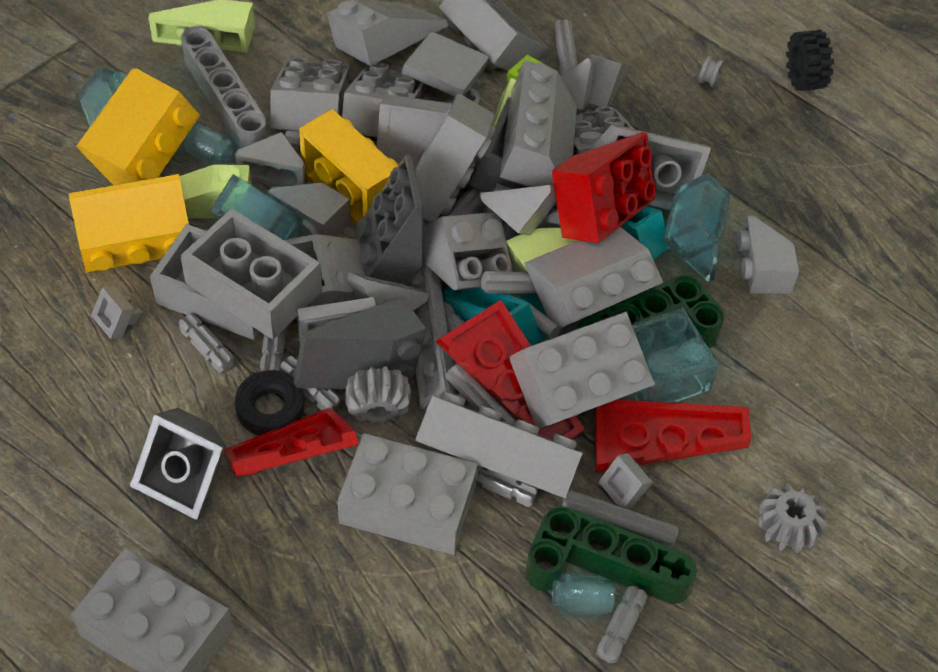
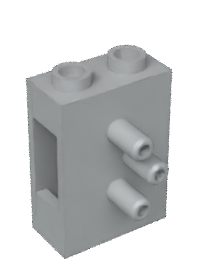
M385 95L380 103L377 149L387 158L395 160L398 166L406 154L411 155L415 168L450 108L451 103ZM478 158L477 162L475 163V165H474V167H473V169H474L473 173L475 172V170H476V168H477V166H478V163H479V161H480L479 158ZM471 175L470 179H469L468 182H467L468 184H470L472 175Z

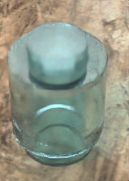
M197 122L182 142L186 153L209 165H228L236 149V144L230 141L228 135L202 122Z
M562 573L560 581L554 580L552 605L559 606L560 615L601 618L602 614L612 613L615 597L613 581L604 580V577L599 575Z

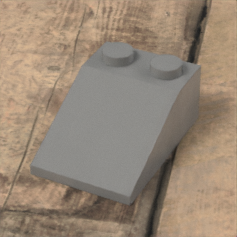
M349 0L340 3L338 8L327 13L335 47L369 66L425 39L431 31L436 33L448 27L447 20L409 3Z

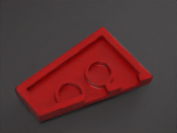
M327 408L296 420L282 428L263 433L225 449L224 458L226 464L237 477L252 475L271 467L359 445L355 430L332 408Z

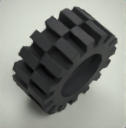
M825 31L795 32L790 36V42L787 43L789 51H786V57L788 58L786 67L790 70L788 77L792 78L791 84L795 86L797 91L824 89L828 87L832 80L830 75H833L834 71L831 68V65L834 64V59H831L833 48L829 47L831 41L829 38H826L827 34Z

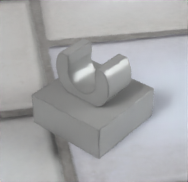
M115 285L102 287L91 314L110 339L122 338L127 326L138 323L142 313L140 308L134 309L130 304L132 298L122 295Z
M628 453L618 455L598 481L617 506L625 509H632L640 497L653 484L652 479H649L641 469V466Z

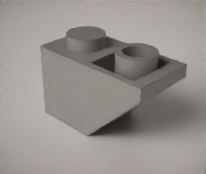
M324 183L272 187L268 191L270 215L278 223L286 224L298 231L302 237L313 234L336 237L351 222L350 199Z
M747 216L743 230H739L737 233L738 251H743L744 258L741 262L742 279H747L749 293L792 294L799 274L794 243L757 217Z

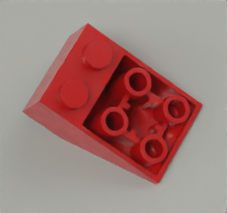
M642 132L574 155L552 170L562 238L600 243L655 200L656 184L652 176V151L648 144L647 133Z

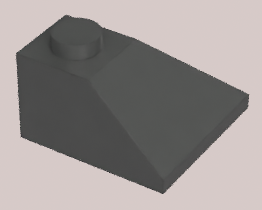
M180 408L157 413L152 420L130 487L196 520L201 519L226 445L211 423Z

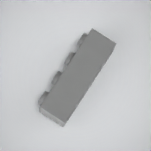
M443 391L441 397L436 395L431 397L415 441L458 458L478 463L479 466L566 498L582 456V451L575 449L577 441L555 433L553 440L538 434L540 427L520 419L517 420L516 425H512L501 420L503 413L480 405L479 411L463 406L465 398Z

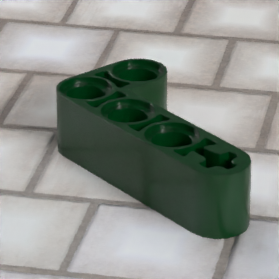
M682 275L585 317L579 322L577 329L627 312L639 345L678 328L693 347L708 349L713 347L718 341L724 321V312L698 279Z
M558 506L547 512L529 549L525 573L526 579L532 587L537 590L548 591L558 586L570 563L624 586H635L638 589L644 590L647 595L666 603L677 604L685 601L690 595L696 578L697 567L693 559L683 552L572 508ZM562 529L568 532V534L560 535L553 532V530ZM599 544L604 546L606 550H596L591 545ZM629 560H640L644 565L637 566L630 563ZM548 562L554 567L546 569L540 567L537 563ZM654 568L659 569L658 573L654 572Z

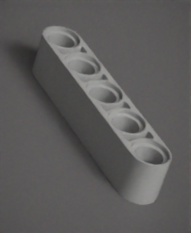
M200 26L185 29L181 34L185 65L238 149L268 138L265 116L210 32Z

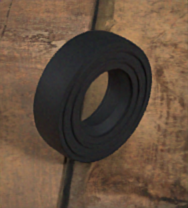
M276 370L257 372L246 378L239 386L235 396L236 414L245 429L255 435H261L301 419L305 409L304 393L302 388L296 387L294 378L287 373ZM265 393L279 394L285 400L283 408L274 414L261 413L256 409L255 402Z

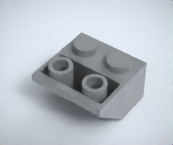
M495 212L442 216L422 226L424 262L454 291L480 288L481 275L486 271L513 272L502 221Z

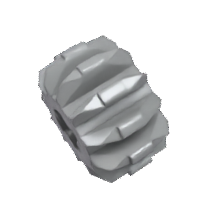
M371 366L370 370H358L355 375L348 378L346 405L348 406V413L354 415L356 420H369L371 424L375 421H381L385 424L386 420H398L400 415L408 413L411 389L408 384V377L402 375L400 370H388L386 366L381 369H375Z
M789 483L783 486L781 491L773 487L768 492L766 499L761 501L758 508L760 515L757 522L758 529L766 531V542L773 540L779 542V551L785 549L787 545H790L796 554L802 551L804 546L811 549L817 544L820 536H823L827 528V522L825 521L827 508L818 505L819 494L813 496L805 494V485L799 488L798 491H794Z

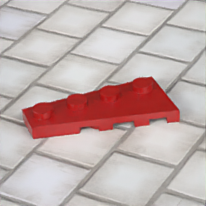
M502 300L435 341L516 420L520 419L534 424L509 359L511 355L531 345ZM575 415L540 428L538 434L552 440L555 433L572 439L585 429Z
M614 400L594 408L595 472L607 471L618 455L626 453L636 463L644 465L749 448L751 442L749 407Z

